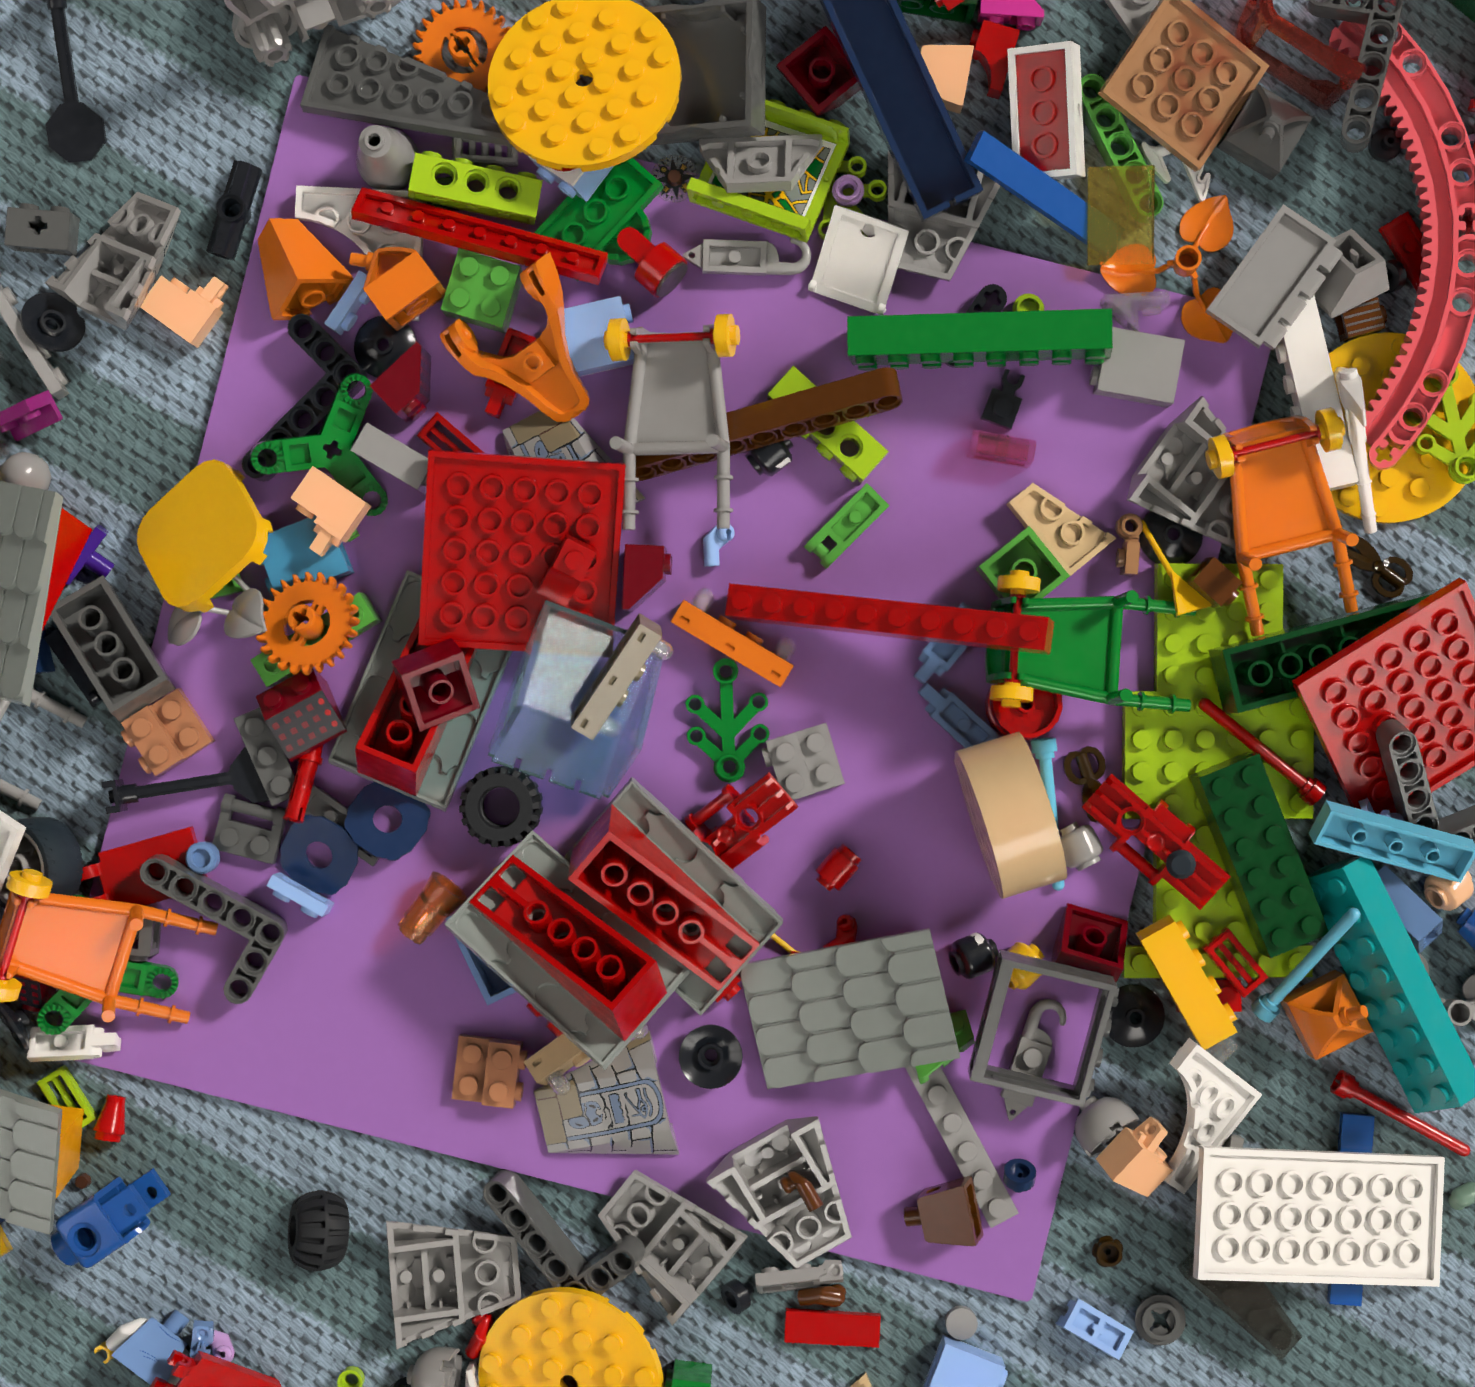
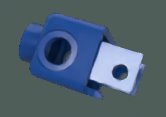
M154 1168L128 1186L125 1185L121 1177H117L57 1220V1231L51 1236L52 1248L57 1257L66 1265L73 1266L79 1262L82 1267H92L145 1230L150 1224L146 1214L151 1211L152 1207L170 1196L171 1193ZM149 1187H153L156 1189V1197H153L149 1194Z

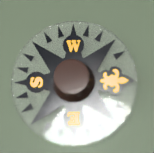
M669 155L660 159L652 170V175L664 187L658 196L668 202L675 203L688 199L686 187L691 177L698 179L695 165L688 158L681 155Z

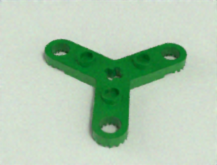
M358 373L345 376L338 387L320 434L259 442L252 448L250 453V461L253 467L262 474L311 469L312 466L316 468L325 467L336 482L361 499L369 491L377 492L380 496V503L377 507L369 509L366 515L376 516L381 514L387 507L388 496L360 458L350 451L372 397L373 389L370 387L371 382L369 379ZM355 380L361 381L365 386V393L359 399H352L347 392V386ZM333 440L337 441L336 447L340 449L339 455L333 454L331 458H327V452L323 449V446L325 444L330 445ZM265 448L271 449L276 453V461L269 467H264L258 462V454Z
M128 960L119 992L165 999L177 990L179 976L176 970L168 965ZM158 974H164L170 977L172 984L167 989H158L153 983V978ZM58 989L41 1007L37 1016L38 1027L47 1035L61 1034L92 1001ZM57 1010V1012L59 1011L62 1014L63 1022L57 1026L50 1025L45 1020V1014L48 1011Z

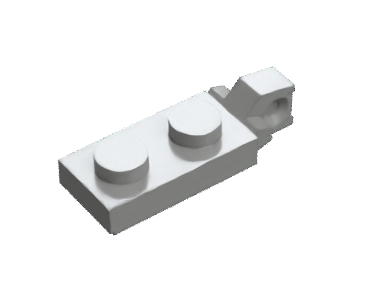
M825 1260L819 1267H812L811 1264L806 1263L797 1269L793 1266L792 1270L780 1271L779 1267L764 1268L761 1270V1273L755 1274L757 1293L800 1290L820 1287V1285L842 1283L844 1282L842 1261Z

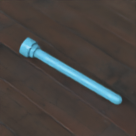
M1056 738L1030 740L1031 751L1035 753V758L1039 759L1040 775L1059 831L1052 758L1055 757L1054 751H1057ZM1064 880L1052 884L1053 889L1057 891L1062 890L1065 886Z
M1350 908L1271 994L1260 995L1252 1003L1251 1009L1259 1019L1267 1023L1274 1020L1280 1013V1002L1360 918V911L1357 908Z

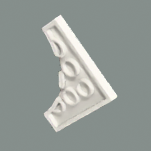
M296 185V219L322 224L340 232L352 240L366 255L368 252H375L379 248L405 247L417 250L422 257L423 238L352 219L351 209L361 188ZM372 189L408 199V191ZM419 316L412 321H419Z
M1190 1038L1178 1049L1176 1055L1169 1063L1178 1072L1183 1081L1187 1097V1114L1181 1139L1168 1163L1173 1171L1164 1181L1182 1194H1185L1198 1177L1199 1146L1222 1147L1262 1096L1261 1093Z

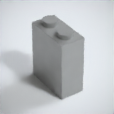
M1112 327L1113 348L1110 359H1104L1103 364L1093 366L1091 370L1089 385H1094L1093 394L1166 408L1174 404L1185 340Z
M366 423L350 451L426 495L428 458Z

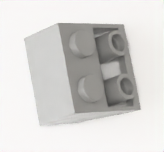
M1353 229L1334 237L1337 240L1334 246L1343 255L1332 271L1326 273L1319 268L1316 269L1326 279L1314 294L1315 300L1331 318L1343 314L1390 290L1385 259Z

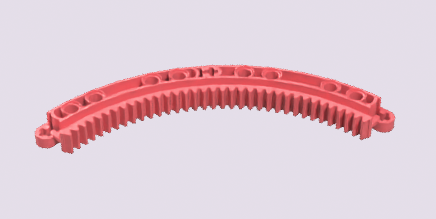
M1347 0V1H1346V4L1349 6V3H1348V2H1351V3L1355 4L1357 1H1360L1361 4H1362V1H1361V0ZM1381 5L1378 6L1381 11L1388 12ZM1343 21L1338 28L1334 27L1331 31L1328 51L1332 52L1338 49L1337 59L1340 61L1347 58V69L1357 67L1367 26L1365 24ZM1400 23L1398 24L1395 36L1396 41L1393 44L1378 106L1385 105L1383 114L1385 117L1391 116L1389 125L1391 127L1397 126L1395 136L1396 138L1402 137L1400 147L1401 149H1407L1405 160H1411L1409 172H1414L1412 182L1417 184L1415 195L1419 196L1417 206L1421 208L1419 219L1423 220L1420 227V232H1424L1421 238V244H1423L1421 256L1423 258L1420 264V269L1422 270L1417 294L1419 295H1417L1414 305L1416 307H1414L1411 316L1413 319H1411L1408 326L1409 331L1406 332L1404 338L1405 343H1402L1399 350L1401 355H1397L1394 365L1396 367H1391L1388 376L1390 378L1383 380V389L1377 390L1375 395L1377 400L1371 399L1367 407L1370 411L1366 410V443L1371 446L1368 459L1369 463L1378 470H1387L1393 467L1425 428L1450 384L1466 347L1475 315V271L1463 273L1458 267V263L1464 260L1471 261L1475 265V158L1466 128L1449 90L1427 55ZM1376 34L1370 38L1376 44H1383L1379 40L1382 34ZM1407 63H1416L1420 70L1415 73H1409L1404 70L1403 66ZM1371 65L1365 67L1363 72L1368 76H1375L1380 70L1376 66ZM1449 134L1454 135L1459 140V143L1448 146L1443 143L1441 138ZM1456 171H1464L1468 174L1469 180L1461 183L1453 179L1452 174ZM1463 216H1468L1469 221H1473L1469 234H1465L1466 223L1462 221ZM1458 298L1465 299L1469 303L1470 309L1465 312H1459L1454 309L1452 302ZM1434 378L1440 382L1441 390L1434 393L1428 392L1424 388L1423 382L1426 379ZM1408 412H1415L1420 416L1421 423L1415 427L1408 426L1404 423L1403 415ZM1390 444L1393 447L1389 454L1392 460L1388 462L1384 459L1378 462L1376 460L1378 453L1375 450L1377 448L1384 450Z

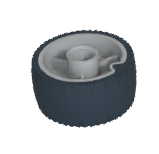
M31 817L16 820L25 826L26 830L0 891V906L5 909L10 890L6 888L9 873L15 870L23 871L26 868L42 872L43 876L53 882L50 893L63 895L77 894L83 877V858L79 843L73 832L70 831L67 825L55 818Z

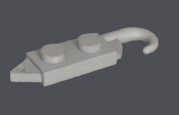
M790 238L791 243L800 247L802 251L801 259L795 263L779 262L777 249L772 243L767 241L703 239L702 244L684 253L683 258L702 269L703 274L796 275L806 270L810 264L811 251L806 242ZM694 254L695 257L690 258L689 255Z
M1045 999L1033 1005L1029 1011L1022 1035H1020L1009 1070L1038 1077L1043 1076L1052 1049V1040L1047 1033L1037 1027L1042 1013L1047 1009L1055 1010L1059 1014L1060 1025L1064 1026L1067 1015L1062 1004L1056 1000ZM1002 1088L1000 1094L1004 1098L1009 1121H1012L1028 1106L1032 1107L1036 1097ZM1014 1109L1015 1113L1010 1114V1110Z

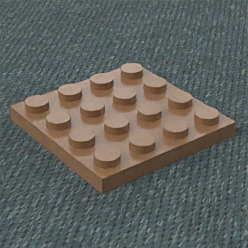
M1160 0L1098 92V95L1196 172L1202 168L1269 65L1190 0Z

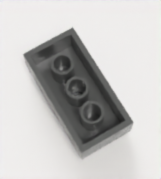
M103 575L56 603L50 616L109 712L119 722L176 689L114 588Z

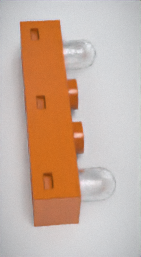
M699 589L690 603L685 600L682 601L671 623L781 688L794 666L789 663L796 650V643L792 638L784 637L780 639L773 652H770L761 646L764 640L747 631L745 636L735 631L734 628L737 624L720 615L718 619L713 618L707 614L714 600V595L710 589Z

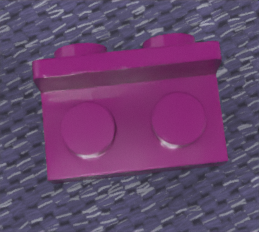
M49 390L0 411V431L4 433L10 430L14 440L19 441L61 421L63 417Z

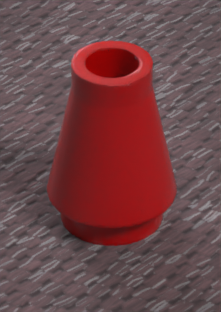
M107 1094L106 1101L93 1128L96 1131L94 1139L109 1142L121 1141V1136L125 1135L126 1097Z

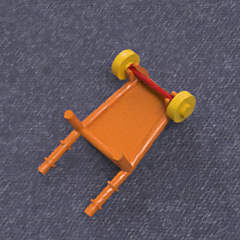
M1332 407L1316 411L1315 424L1307 417L1296 415L1246 426L1208 439V450L1205 451V457L1209 469H1213L1218 479L1230 477L1236 561L1240 580L1243 582L1238 588L1239 591H1243L1247 611L1245 621L1249 622L1251 636L1264 634L1262 619L1265 616L1263 613H1260L1256 593L1258 583L1254 582L1252 570L1257 571L1262 567L1260 559L1332 542L1335 556L1333 567H1337L1341 587L1339 598H1343L1345 612L1358 611L1356 596L1359 592L1354 589L1350 568L1353 560L1348 557L1346 545L1356 546L1359 542V537L1342 528L1316 444L1320 442L1325 452L1342 448L1345 426L1342 418L1338 417Z
M26 868L23 871L15 870L9 873L6 888L10 890L0 923V1003L12 1002L18 999L22 984L13 978L17 974L102 1004L101 1018L107 1023L114 1020L115 1008L135 1012V1016L138 1017L140 1014L166 1019L169 1024L172 1021L188 1024L190 1011L176 1009V1005L173 1004L171 1007L146 1002L143 997L137 1000L120 996L118 992L137 931L143 927V919L163 923V927L172 925L193 930L196 935H199L201 932L214 936L217 932L218 923L203 920V916H199L198 919L171 912V908L165 911L135 903L50 893L53 882L43 876V873L40 871Z

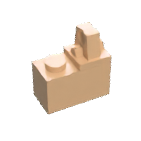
M160 276L140 308L198 348L224 313L221 311L224 303L220 300L229 287L214 276L205 288L199 286L194 292L175 277L169 281Z
M312 466L291 496V499L298 503L295 508L311 520L314 515L317 516L314 520L316 526L313 531L318 535L309 549L321 557L326 554L332 544L339 547L342 542L346 543L372 507L314 466Z
M1151 1116L1134 1130L1124 1127L1096 1158L1112 1181L1146 1197H1149L1173 1171L1165 1161L1168 1156L1159 1147V1144L1168 1132L1157 1119Z

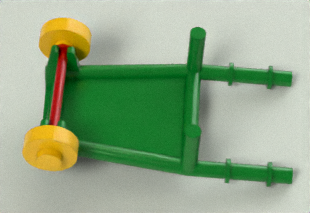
M1010 570V575L998 576L997 590L1010 593V597L992 602L990 611L1049 617L1054 621L1050 655L986 648V682L990 684L1004 683V685H991V700L1001 701V707L1021 708V703L1033 702L1034 689L1107 705L1136 707L1138 711H1143L1144 708L1168 710L1169 714H1174L1175 711H1190L1191 700L1176 698L1174 694H1170L1169 697L1145 695L1144 692H1139L1138 695L1132 694V691L1129 689L1118 690L1123 609L1142 611L1144 615H1148L1149 612L1173 614L1175 618H1179L1181 615L1176 616L1174 601L1151 599L1148 595H1145L1144 598H1139L1138 593L1134 590L1117 596L1026 598L1027 594L1040 593V578L1029 576L1030 572L1024 570ZM1193 611L1183 615L1195 616L1197 611Z

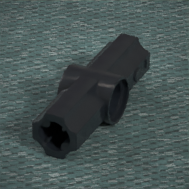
M234 160L224 195L217 201L216 210L218 214L206 249L208 253L226 260L235 261L245 225L251 219V206L262 174L261 168L244 161ZM240 204L239 214L235 217H229L228 211L230 207Z

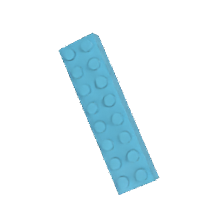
M1328 800L1325 801L1309 831V835L1315 845L1459 883L1462 882L1475 859V843L1473 839Z

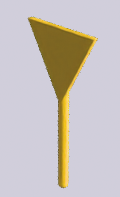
M1142 520V531L1171 579L1176 616L1211 607L1212 604L1173 571L1146 523Z

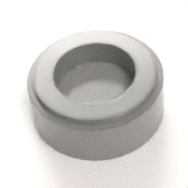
M955 1306L948 1311L945 1317L946 1329L955 1339H969L977 1330V1318L969 1307Z

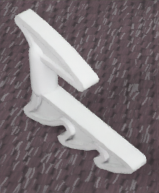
M1142 142L1139 147L1147 163L1154 173L1165 184H1168L1171 181V177L1163 157L1171 154V152L1161 144L1151 146L1146 142ZM1183 163L1198 201H1204L1209 189L1210 173H1206L1201 180L1200 176L1204 165L1200 170L1194 172Z

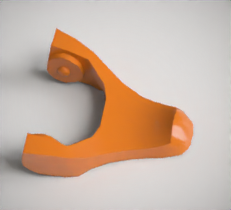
M549 252L520 273V279L526 291L536 301L542 303L546 310L547 324L539 338L518 353L502 357L479 350L478 342L472 329L460 318L440 333V338L447 351L471 374L504 384L526 398L554 421L567 422L586 410L589 405V395L569 355L565 336L563 291L556 266Z

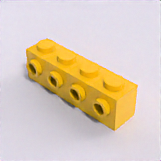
M1167 915L1135 933L1197 1043L1204 1050L1237 1033L1232 1023L1237 1020V1017L1228 1003L1222 1005L1217 995L1222 991L1212 975L1206 977L1201 968L1206 963L1197 948L1190 949L1186 939L1191 936L1181 920L1175 922L1170 915Z

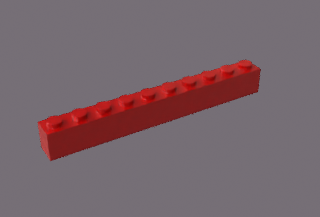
M729 583L725 609L726 616L740 621L1050 655L1054 629V621L1044 616Z

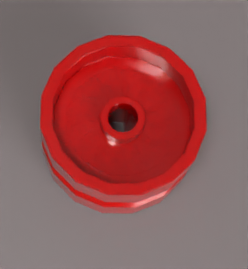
M998 683V684H992V685H1004V683ZM989 688L985 699L986 716L991 727L1001 736L1020 732L1025 740H1030L1049 732L1059 721L1063 709L1062 695L1034 689L1033 702L1025 703L1024 705L1028 707L1025 710L1022 707H1001V701L990 699Z

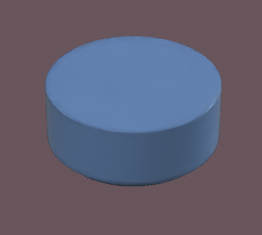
M197 842L187 850L186 864L195 873H209L216 869L220 862L219 850L210 842Z

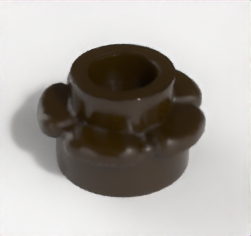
M1111 1236L1100 1237L1099 1242L1095 1243L1092 1247V1255L1096 1257V1262L1102 1267H1113L1119 1264L1123 1258L1122 1243ZM1110 1249L1111 1252L1109 1254H1106L1105 1250Z

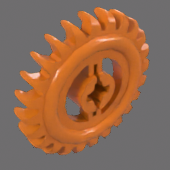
M454 0L453 9L451 10L445 2H442L443 14L440 15L434 9H431L430 12L434 21L430 22L424 18L421 19L422 24L427 30L415 31L417 37L423 42H413V48L421 52L419 55H414L413 59L443 71L448 77L459 82H463V80L469 82L474 88L487 93L488 73L492 58L499 43L511 27L502 28L505 24V17L503 15L494 20L496 9L493 6L484 13L485 5L482 0L479 1L475 9L471 0H466L464 8H461L458 0ZM459 30L475 31L485 39L488 53L483 64L478 59L480 53L474 37L468 32ZM446 40L449 41L448 50L454 62L462 67H470L474 72L461 74L452 71L446 66L442 55V49ZM456 40L460 45L463 44L464 47L469 48V53L478 65L477 67L473 64L467 53H464L462 50L459 51Z
M306 571L304 582L296 574H293L292 586L286 581L280 580L283 588L282 592L270 588L275 598L274 601L263 599V603L269 608L268 611H263L267 631L262 635H257L255 638L260 643H267L265 646L260 647V651L264 654H271L267 658L270 663H278L277 666L281 671L289 668L290 673L293 675L298 674L302 668L303 674L307 676L312 672L313 667L318 673H321L325 663L332 668L335 665L334 657L340 659L345 657L342 649H351L353 647L348 639L358 635L352 627L357 626L360 620L353 616L358 612L359 608L355 604H351L354 596L351 593H346L347 588L343 583L338 584L337 587V580L333 576H330L326 583V578L321 572L317 573V579L314 581L313 576ZM325 609H327L330 615V625L326 635L319 642L304 646L307 640H315L323 633L325 624L321 616ZM287 623L295 632L291 640L287 634Z

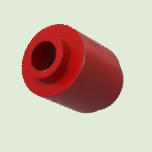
M842 843L838 849L835 847L816 868L815 871L819 874L816 880L828 891H831L833 888L840 891L859 869L857 865L862 860Z

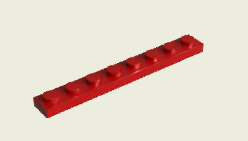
M365 187L361 188L351 209L352 219L525 266H530L550 252L558 275L599 285L608 262L607 252Z

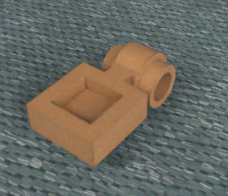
M1128 513L1121 516L1115 524L1116 533L1124 539L1122 548L1117 549L1115 565L1120 568V575L1134 576L1138 574L1140 542L1138 541L1139 535L1143 530V523L1139 516ZM1126 521H1129V522L1132 523V525H1133V531H1132V532H1129V531L1126 530V528H1125V523H1126Z

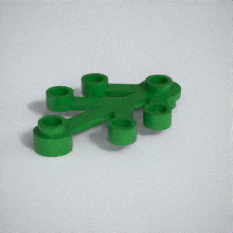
M724 658L717 661L713 667V675L720 682L721 719L705 705V701L701 696L691 695L686 700L687 710L690 713L697 714L722 737V751L706 738V732L698 726L689 729L687 740L690 744L702 749L714 761L715 775L721 781L731 783L743 776L745 771L744 760L759 743H764L769 738V729L763 724H757L751 729V736L735 751V736L758 711L766 709L768 698L763 693H754L750 697L749 704L734 719L733 681L736 680L739 671L737 664L733 660ZM724 665H728L732 669V674L727 678L720 675V668ZM762 696L765 699V704L762 708L754 707L752 703L754 697ZM698 698L701 701V708L695 711L690 708L689 702L691 699ZM761 727L765 729L766 737L764 739L758 740L754 737L756 728ZM693 730L701 731L703 738L700 742L691 740L690 734ZM728 760L733 761L736 765L735 770L731 773L726 772L723 768V764Z

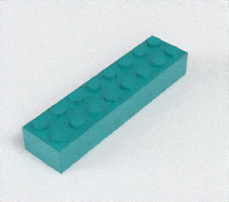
M1356 856L1324 866L1308 875V880L1328 930L1350 908H1357L1360 911V918L1338 940L1333 949L1360 1004L1365 1005L1368 1009L1367 1018L1414 1113L1462 1107L1475 1097V1067L1372 860Z

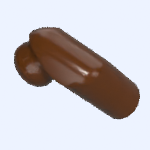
M787 1172L788 1175L780 1179V1184L785 1193H791L797 1189L809 1212L823 1205L812 1183L797 1172Z
M840 1284L801 1289L798 1291L797 1298L801 1306L819 1304L838 1307L845 1301L846 1290Z

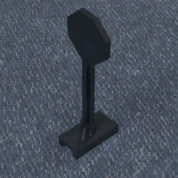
M46 0L47 8L51 10L64 103L58 106L45 124L48 144L52 150L69 163L92 161L107 142L104 119L85 103L78 100L65 13L67 2L66 0Z
M246 747L243 748L231 764L230 770L224 773L137 786L136 783L124 785L123 779L101 782L102 788H113V790L108 791L110 803H115V806L106 807V814L128 810L127 804L137 803L142 798L223 785H232L235 791L252 803L270 801Z

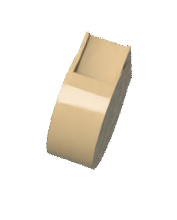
M1015 732L955 751V759L953 760L968 813L990 879L1000 898H1008L1066 880V861L1055 817L1041 775L1022 734Z

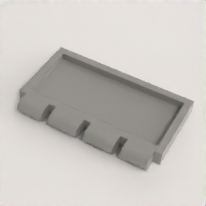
M1283 204L1207 308L1206 313L1258 349L1264 344L1274 350L1287 332V329L1279 324L1278 321L1280 320L1286 325L1292 326L1307 305L1297 295L1300 294L1310 300L1326 279L1316 269L1319 268L1326 273H1330L1342 257L1343 253L1334 246L1337 240Z

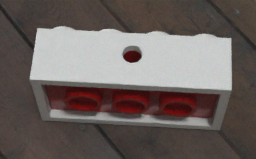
M1072 41L1007 49L1012 150L1054 180L1085 177L1080 45Z

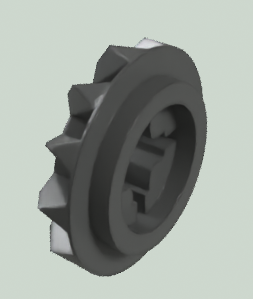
M1152 1293L1147 1299L1141 1300L1138 1309L1135 1311V1327L1145 1341L1153 1345H1168L1176 1341L1184 1331L1186 1316L1177 1300L1166 1293L1164 1295ZM1153 1310L1158 1314L1167 1312L1164 1318L1169 1328L1165 1325L1162 1326L1160 1323H1157L1155 1326L1152 1325L1155 1319L1151 1311Z

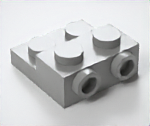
M827 723L765 741L767 748L761 749L766 767L773 766L776 774L775 779L793 800L845 784Z

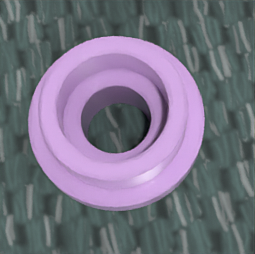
M843 175L833 184V198L841 206H855L864 196V185L854 175ZM845 188H852L854 190V193L850 196H846L842 192Z

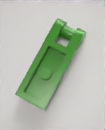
M866 483L809 540L804 548L810 554L814 552L821 559L819 563L827 569L890 505ZM828 536L837 544L831 551L822 543Z

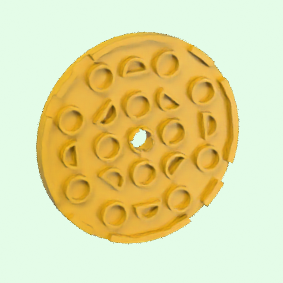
M551 0L525 14L509 29L499 43L488 73V97L498 127L517 151L525 153L534 158L538 164L561 171L562 168H581L582 172L595 171L618 165L635 157L657 139V133L666 122H670L679 102L678 95L682 82L681 66L676 46L668 30L657 17L641 5L631 0ZM583 74L584 77H591L593 80L587 86H579L576 83L580 79V75Z
M1393 332L1369 334L1348 341L1329 353L1333 372L1337 367L1357 368V372L1362 380L1365 409L1367 411H1370L1367 408L1370 400H1377L1375 398L1377 390L1383 389V380L1390 378L1388 376L1390 368L1396 367L1394 361L1397 355H1401L1399 350L1402 343H1405L1404 338L1406 334ZM1458 363L1459 375L1458 379L1452 384L1461 419L1469 407V397L1475 393V385L1462 365ZM1429 379L1423 382L1424 388L1428 392H1438V388L1433 386ZM1340 400V404H1341V408H1342V412H1343V416H1344V420H1345V424H1346V429H1347V423H1346V417H1345V409H1344V407H1343V405H1342V403H1341V400ZM1440 401L1433 414L1446 421ZM1413 412L1416 418H1420L1417 413ZM1406 414L1403 415V420L1406 425L1411 427L1419 425L1411 423L1407 419ZM1475 422L1465 437L1467 450L1475 441ZM1425 426L1420 435L1431 434L1437 444L1453 452L1451 441ZM1421 439V447L1429 449V442ZM1365 442L1369 474L1372 480L1371 489L1374 510L1376 512V523L1405 522L1428 515L1448 503L1465 486V484L1456 483L1451 479L1446 464L1430 454H1418L1413 444L1393 467L1387 470H1378L1369 463L1368 453L1371 446ZM1389 444L1384 450L1377 448L1375 450L1378 453L1376 460L1378 462L1384 459L1388 462L1392 459L1389 457V454L1393 447ZM1465 464L1459 465V471L1467 474V466ZM1356 484L1351 487L1331 491L1336 510L1355 519L1362 520L1360 516L1361 507L1358 486Z
M553 1287L538 1290L508 1307L495 1321L486 1336V1343L481 1349L478 1368L479 1387H568L564 1380H562L566 1375L575 1378L577 1387H664V1377L656 1349L651 1348L650 1343L643 1334L645 1330L627 1311L623 1313L617 1307L610 1304V1299L592 1291L573 1287Z

